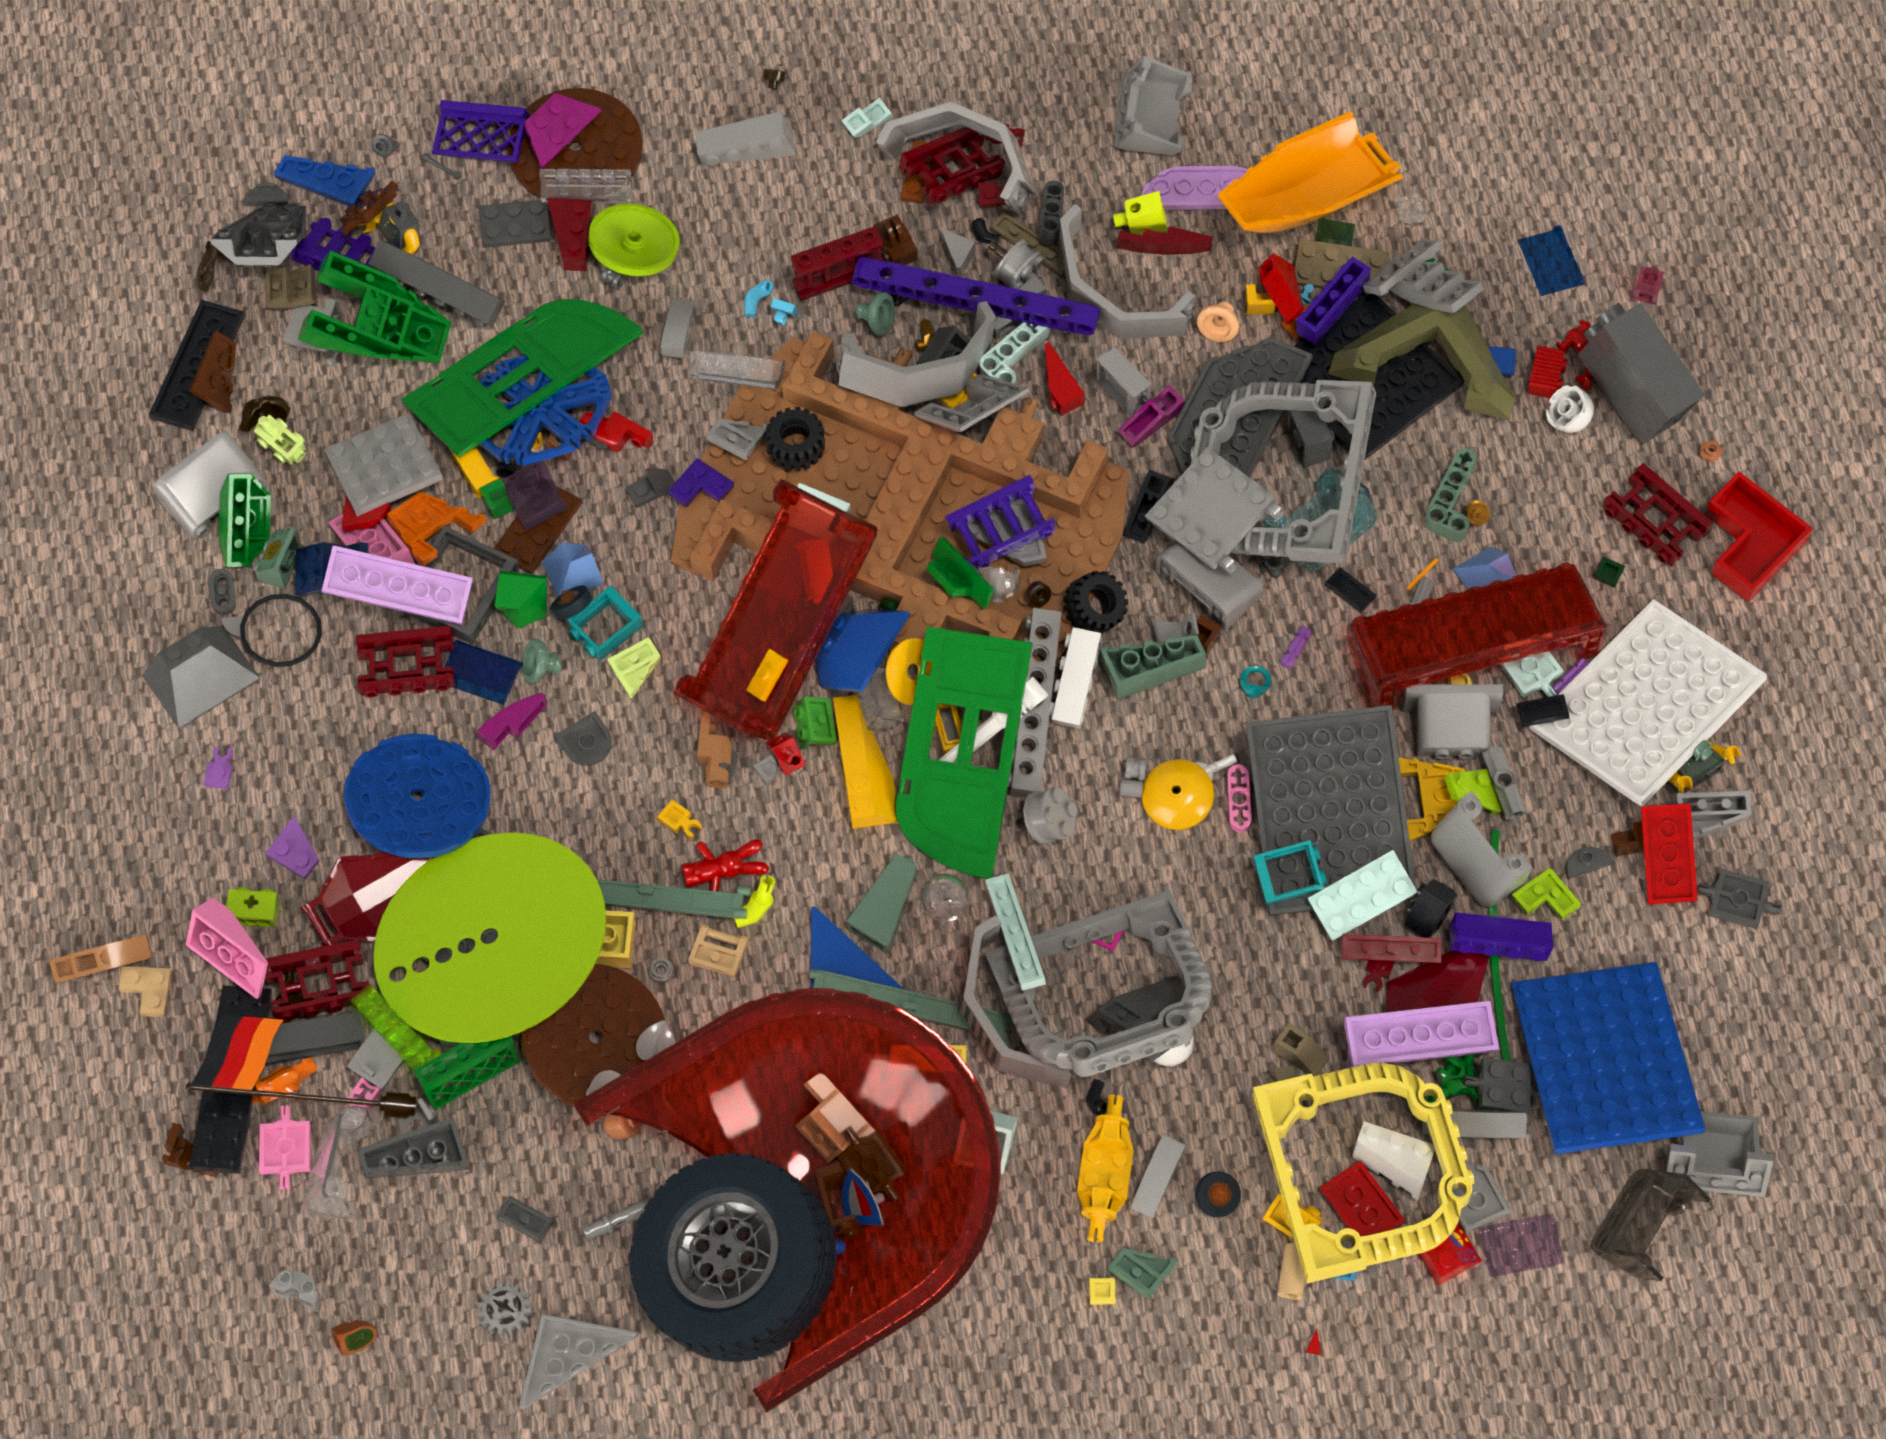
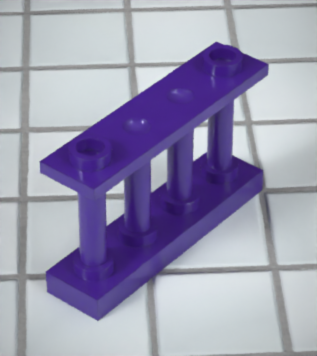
M1031 475L945 516L951 532L955 530L961 532L973 555L972 558L968 559V562L975 569L982 570L988 567L990 562L1039 538H1048L1057 530L1055 520L1051 518L1045 521L1032 497L1036 489ZM1018 499L1024 500L1037 526L1025 532L1010 506L1012 502ZM998 509L1003 511L1016 535L1004 542L990 518V514ZM975 520L982 521L994 544V547L984 552H981L968 527L969 523Z

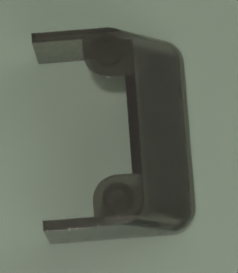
M1639 1169L1628 1179L1592 1239L1591 1249L1599 1257L1633 1277L1662 1281L1664 1277L1652 1266V1259L1644 1253L1667 1215L1675 1216L1682 1214L1686 1211L1691 1200L1708 1203L1710 1197L1687 1174Z

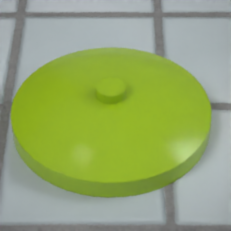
M630 203L613 205L599 212L592 220L588 234L589 247L596 259L607 268L629 276H649L664 271L675 261L680 244L676 227L664 214L644 205Z

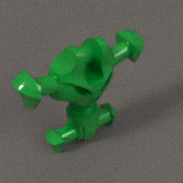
M1481 1053L1464 1055L1463 1059L1445 1057L1443 1062L1446 1068L1438 1067L1436 1070V1076L1445 1099L1448 1096L1453 1098L1458 1095H1469L1473 1097L1474 1102L1479 1104L1477 1087L1463 1086L1462 1082L1464 1081L1462 1080L1464 1075L1475 1077V1066L1471 1064L1474 1058H1479L1482 1055ZM1433 1096L1427 1097V1102L1429 1103L1436 1101Z

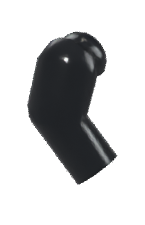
M976 218L972 221L971 229L976 240L990 244L991 241L998 243L999 235L988 232L984 219Z
M1093 1079L1086 1096V1102L1092 1113L1103 1115L1106 1113L1107 1103H1104L1100 1095L1105 1083L1101 1080Z

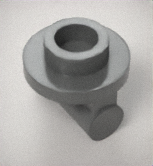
M378 134L373 138L372 146L378 155L388 156L393 150L396 151L399 142L392 140L385 134Z

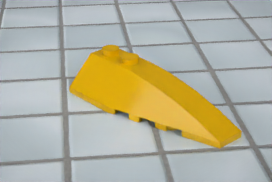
M857 695L834 697L833 704L852 829L898 823L894 779Z

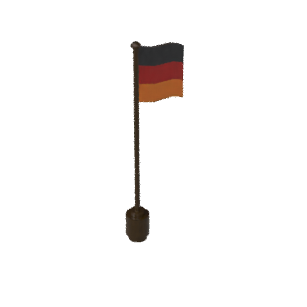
M223 1015L212 1033L204 1062L192 1084L191 1082L186 1084L188 1092L190 1090L373 1105L379 1106V1111H384V1117L408 1119V1116L414 1117L416 1097L410 1096L409 1093L386 1092L385 1096L380 1097V1101L252 1090L265 1067L273 1038L284 1021L280 1019Z

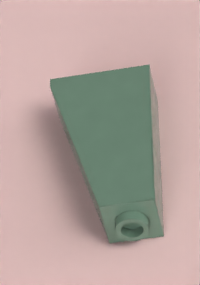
M896 853L847 920V930L887 955L891 951L917 876V866L911 858L907 856L902 857Z

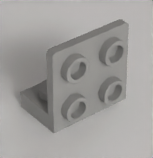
M327 298L325 306L322 307L311 305L295 307L283 338L284 344L327 353V349H321L300 341L298 337L303 320L312 309L338 320L340 311L337 301Z

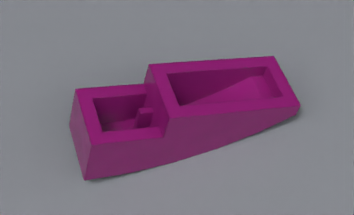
M1168 385L1154 400L1150 398L1117 431L1132 447H1135L1175 418L1181 412L1186 401Z
M543 693L535 694L502 709L477 730L479 740L492 750H495L509 733L517 739L546 707V696Z

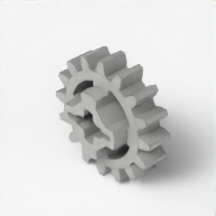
M507 1281L504 1287L501 1286L500 1282H496V1289L493 1290L492 1287H487L488 1295L481 1293L480 1297L483 1303H477V1308L481 1310L477 1313L478 1319L483 1320L481 1322L483 1328L489 1326L488 1331L491 1335L498 1331V1335L501 1338L504 1332H508L509 1336L512 1337L513 1330L516 1329L518 1332H522L520 1326L522 1323L525 1325L529 1324L526 1316H531L533 1312L527 1307H530L532 1302L531 1299H526L528 1297L526 1290L520 1292L521 1287L519 1284L512 1288L510 1281ZM517 1300L521 1302V1312L515 1307ZM508 1305L510 1311L503 1310L501 1313L499 1307L505 1308ZM489 1307L494 1310L492 1319L488 1316Z

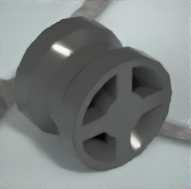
M606 267L602 273L601 281L606 284L610 283L614 289L620 290L629 275L615 272Z

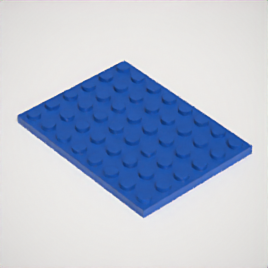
M1657 962L1511 982L1515 1007L1555 1154L1705 1132L1704 1121Z

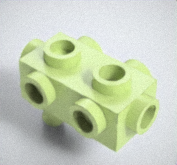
M271 415L260 417L254 430L257 438L256 443L264 450L271 449L274 452L273 457L281 464L287 462L291 466L294 462L299 463L306 454L304 452L306 450L304 438L297 432L291 433L287 429L286 423L280 418L275 420ZM291 447L292 449L287 453L286 449Z

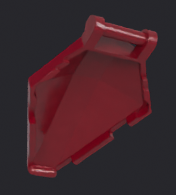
M386 852L374 853L373 855L338 857L317 898L303 905L300 909L303 914L306 913L323 942L321 943L322 947L336 944L340 941L359 939V942L375 943L382 916L397 890L420 866L435 857L406 858ZM315 907H319L321 914L335 935L332 938L314 909Z
M1449 951L1441 955V964L1425 963L1388 981L1386 1013L1478 1002L1490 956L1478 953ZM1410 1061L1409 1063L1414 1066L1418 1061Z

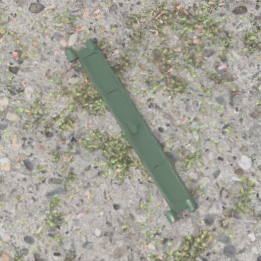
M597 879L602 890L605 905L735 919L747 918V909H742L744 896H751L752 891L750 886L740 885L738 886L737 893Z
M811 969L809 978L815 980L812 992L805 991L803 1001L816 1003L818 995L971 1031L960 1014L962 1003L819 969ZM982 1008L1005 1045L1009 1047L1010 1039L1004 1037L1007 1025L1014 1026L1010 1015Z

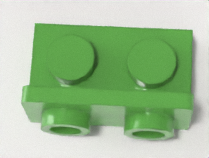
M804 696L794 706L793 710L800 749H807L811 744L834 745L837 740L830 698Z

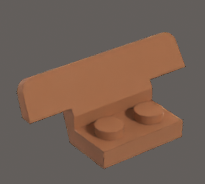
M817 1074L804 1084L820 1104L803 1117L795 1127L828 1163L851 1144L843 1133L846 1128L852 1126L859 1138L868 1136L875 1131L824 1074Z

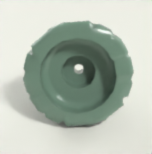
M880 292L871 299L870 304L859 303L856 306L855 314L858 319H863L862 322H868L872 332L879 336L886 335L891 330L895 319L893 298L887 292Z
M534 638L525 647L522 672L528 683H535L545 675L546 671H550V673L555 675L558 674L562 664L557 652L548 653L545 643L540 639Z

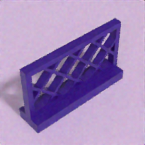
M448 100L440 101L439 109L441 110V115L432 149L433 154L518 163L525 134L523 125L530 117L525 108ZM456 119L458 124L447 131L445 128L446 120ZM471 121H476L479 126L468 133L464 126ZM491 123H497L500 128L489 135L484 128ZM512 125H519L518 132L511 137L505 131ZM462 128L466 135L455 142L451 135ZM483 130L487 137L476 145L472 137ZM504 132L508 139L497 147L493 139ZM449 137L453 145L446 150L440 149L441 142ZM470 139L474 147L467 152L461 151L459 147ZM491 141L495 149L488 154L482 153L480 148ZM512 143L514 146L513 156L503 155L501 150Z

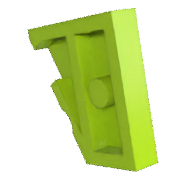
M1487 769L1449 773L1444 777L1452 800L1458 802L1463 796L1473 791L1480 800L1482 808L1490 810V815H1497L1502 812Z

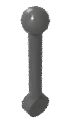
M427 153L422 155L421 159L424 162H430L452 175L455 180H459L462 177L460 171H452L430 158V155Z

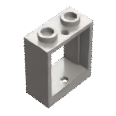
M1116 347L1110 351H1104L1098 357L1096 381L1132 417L1151 398V383Z

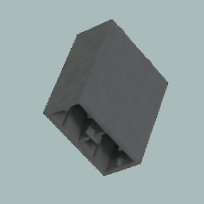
M1617 303L1596 318L1598 322L1583 333L1589 343L1581 350L1578 356L1632 434L1643 445L1679 422L1705 394L1643 305L1639 303L1625 311L1621 304Z

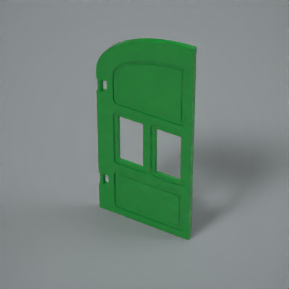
M579 299L552 301L538 307L531 312L532 314L523 320L517 321L441 372L439 376L430 382H426L401 400L414 415L460 458L644 333L643 329L626 316L598 303ZM534 318H536V320H534V321L531 322L530 324L526 325L528 322H530L531 320H533ZM515 347L529 359L487 388L473 376ZM538 368L551 380L550 383L510 410L496 398V396Z
M926 627L920 671L900 776V786L896 799L897 820L906 837L927 856L957 871L985 879L993 878L1033 643ZM927 661L932 662L930 676L925 675ZM938 703L966 707L956 763L929 759ZM980 710L1008 714L998 770L971 766ZM906 780L912 781L909 795L904 794Z

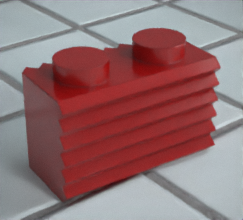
M1537 345L1527 394L1551 398L1562 387L1564 379L1559 378L1560 372L1565 373L1568 359H1564V350Z

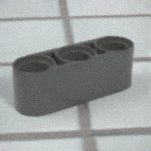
M1058 181L1047 182L1043 191L1038 239L1047 246L1055 245L1060 234L1064 186Z

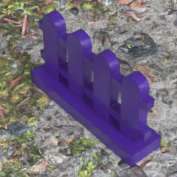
M321 218L317 223L312 222L310 225L311 232L291 251L293 261L304 266L311 264L316 271H319L322 260L330 250L340 254L345 245L348 244L351 248L343 256L359 262L367 252L371 256L364 265L375 268L368 264L376 248L371 246V237L367 234H362L356 240L351 237L352 232L346 236L341 232L340 228L337 231L331 229L332 222L329 218ZM326 236L331 237V240L325 247L320 245Z

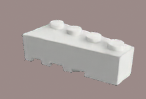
M1075 627L1072 629V634L1067 633L1065 647L1068 648L1066 657L1062 656L1059 670L1063 671L1061 680H1056L1054 693H1057L1056 702H1051L1049 716L1052 717V723L1081 729L1088 703L1087 694L1090 693L1094 675L1092 672L1096 669L1099 652L1097 650L1103 644L1101 633Z

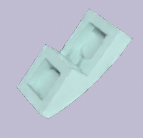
M878 98L865 109L861 110L859 107L841 121L853 137L856 138L894 116L883 101Z

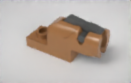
M702 712L697 750L698 764L705 766V782L707 786L728 788L732 781L738 754L733 751L728 736L716 735V721H712L711 712Z

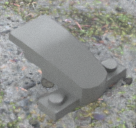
M1422 239L1407 252L1388 262L1381 272L1363 285L1367 294L1382 296L1390 290L1399 297L1417 305L1449 313H1455L1482 292L1484 287L1481 281L1465 280L1462 272L1446 271L1442 262H1425L1432 259L1434 254L1442 249L1439 240Z

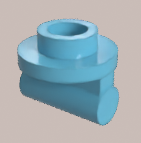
M1312 284L1305 285L1304 292L1300 293L1304 306L1312 302L1308 298V295L1314 290Z

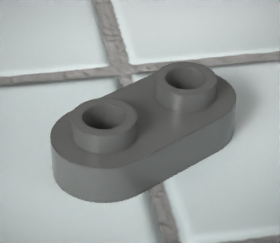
M218 569L209 578L211 605L217 614L227 615L236 607L234 579L228 570ZM220 581H226L225 585H218ZM223 601L228 602L226 606H220Z

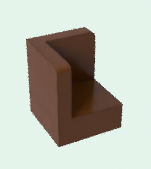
M1201 615L1197 620L1199 631L1197 636L1207 657L1221 636L1222 626Z
M1641 821L1632 823L1629 831L1611 834L1616 857L1644 852Z

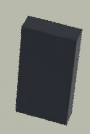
M1341 567L1325 582V586L1359 613H1362L1376 598V594Z
M1564 694L1516 703L1521 727L1569 718Z

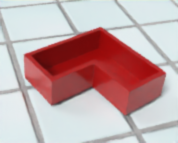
M1738 471L1709 501L1705 512L1707 517L1737 539L1715 562L1712 575L1749 603L1808 542L1813 528Z

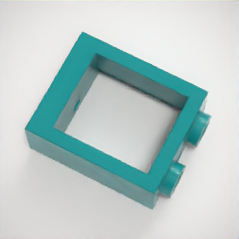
M611 585L594 598L585 609L567 620L570 636L576 642L580 640L584 644L583 647L587 654L591 657L596 656L600 661L643 627L642 616ZM610 605L628 624L598 647L581 627Z
M1311 840L1253 856L1266 906L1324 889L1323 884L1327 883L1324 870L1318 868L1316 860L1320 859L1317 845L1312 846ZM1306 851L1315 884L1275 895L1266 862Z

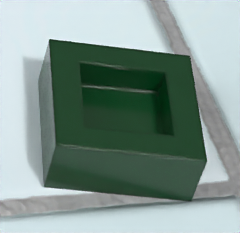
M1603 557L1593 579L1615 588L1625 566Z

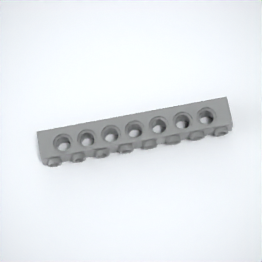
M1033 608L1031 616H1026L1025 629L1029 630L1028 638L1024 637L1023 641L1033 643L1027 681L1031 677H1038L1041 680L1040 685L1047 692L1048 696L1032 710L1027 709V714L1023 712V717L1020 718L1012 762V773L1010 774L1008 786L1010 787L1009 795L1027 797L1032 792L1041 791L1062 613L1060 611ZM1042 632L1047 638L1039 639L1035 633ZM1039 654L1044 660L1036 661L1033 655ZM1028 721L1033 722L1036 728L1029 729L1024 723ZM1029 744L1034 750L1027 752L1022 748V745ZM1027 767L1030 769L1031 773L1023 774L1020 772L1019 768Z

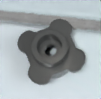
M1267 555L1265 561L1260 564V569L1263 572L1271 573L1273 577L1277 578L1281 576V570L1287 566L1288 561L1282 556Z

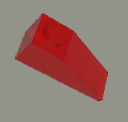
M1049 342L1045 343V363L1049 396L1047 402L1052 411L1057 410L1059 415L1063 416L1085 403V393Z

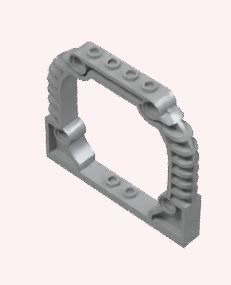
M1316 380V384L1306 382L1283 383L1282 381L1253 382L1242 388L1235 389L1226 399L1223 398L1216 408L1210 407L1203 411L1199 426L1195 428L1196 442L1195 447L1191 448V464L1206 447L1219 455L1221 444L1228 441L1233 435L1237 420L1253 411L1266 409L1317 412L1323 422L1338 420L1350 434H1353L1349 454L1345 456L1346 473L1341 478L1342 495L1339 510L1329 509L1324 515L1312 522L1305 519H1297L1289 528L1253 527L1230 553L1275 557L1286 556L1289 557L1290 561L1346 564L1376 398V391L1372 382ZM1307 532L1305 536L1299 537L1302 533Z
M1170 890L1031 936L1038 960L1129 928L1133 935L1151 940L1153 950L1156 953L1168 954L1185 986L1182 1000L1165 1007L1159 1013L1157 1020L1101 1039L1084 1035L1065 1040L1050 1033L1042 1023L1032 1000L1037 995V987L1021 990L1007 946L1004 945L984 952L988 970L1005 1009L1009 1012L1021 1042L1032 1056L1039 1058L1045 1064H1057L1060 1069H1074L1077 1075L1088 1077L1167 1049L1175 1048L1192 1039V1028L1201 1021L1202 1014L1210 1005L1212 983L1209 973L1190 937L1189 928Z

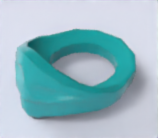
M1261 666L1246 668L1240 677V685L1251 699L1263 695L1272 683L1270 673ZM1252 672H1259L1264 675L1265 683L1262 686L1249 684L1247 676Z

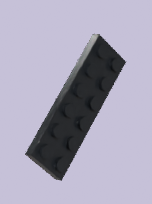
M201 299L149 412L150 419L191 431L194 430L206 402L190 393L189 389L212 334L216 331L234 341L245 317L244 311Z

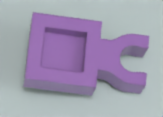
M214 747L215 763L208 762L204 786L229 789L233 766L228 764V762L233 757V749H228L226 756L221 757L219 756L220 748Z

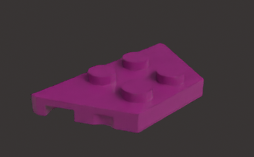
M554 93L523 125L526 134L531 140V147L538 158L539 167L543 169L602 110Z

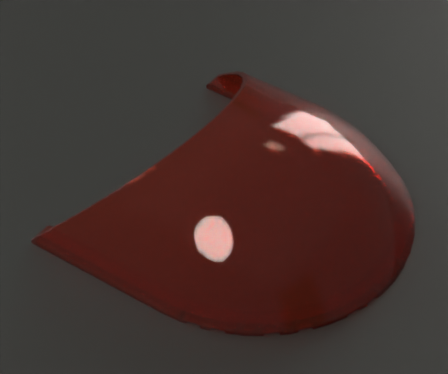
M826 988L795 989L794 991L780 994H769L767 997L746 1002L573 1104L586 1127L610 1114L644 1123L668 1133L693 1147L707 1158L708 1156L737 1153L739 1155L747 1154L766 1159L783 1168L812 1191L825 1209L815 1169L840 1162V1160L835 1157L828 1163L795 1127L803 1117L820 1104L804 1084L815 1075L824 1074L875 1131L879 1129L907 1171L892 1183L900 1195L897 1200L891 1202L884 1190L879 1191L884 1195V1201L878 1204L883 1225H861L864 1232L858 1233L857 1237L850 1240L839 1239L834 1232L835 1236L833 1238L842 1240L845 1243L846 1249L844 1253L836 1255V1270H833L835 1277L833 1285L829 1287L830 1293L827 1301L823 1302L822 1310L817 1317L812 1319L814 1322L806 1331L803 1330L801 1332L802 1335L794 1342H790L789 1353L783 1371L752 1390L766 1413L938 1304L959 1283L972 1266L988 1236L998 1204L1001 1179L999 1141L997 1140L993 1115L990 1113L984 1092L974 1074L958 1052L951 1048L941 1038L940 1034L935 1030L932 1031L922 1023L919 1018L891 1003L870 998L862 993L852 991L849 993ZM842 1188L832 1191L839 1218L845 1216L842 1204Z

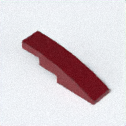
M1171 226L1168 227L1167 233L1144 228L1142 236L1120 230L1117 249L1160 255L1193 254L1211 251L1213 237Z

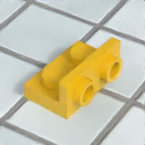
M1278 1193L1263 1219L1294 1239L1281 1193ZM1297 1201L1304 1225L1315 1223L1319 1226L1324 1222L1325 1219L1320 1216L1321 1212L1311 1205L1306 1207Z

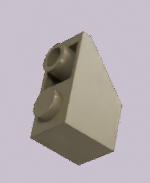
M1290 1023L1287 1024L1275 1041L1274 1053L1307 1074L1318 1076L1329 1060L1326 1053L1308 1034Z

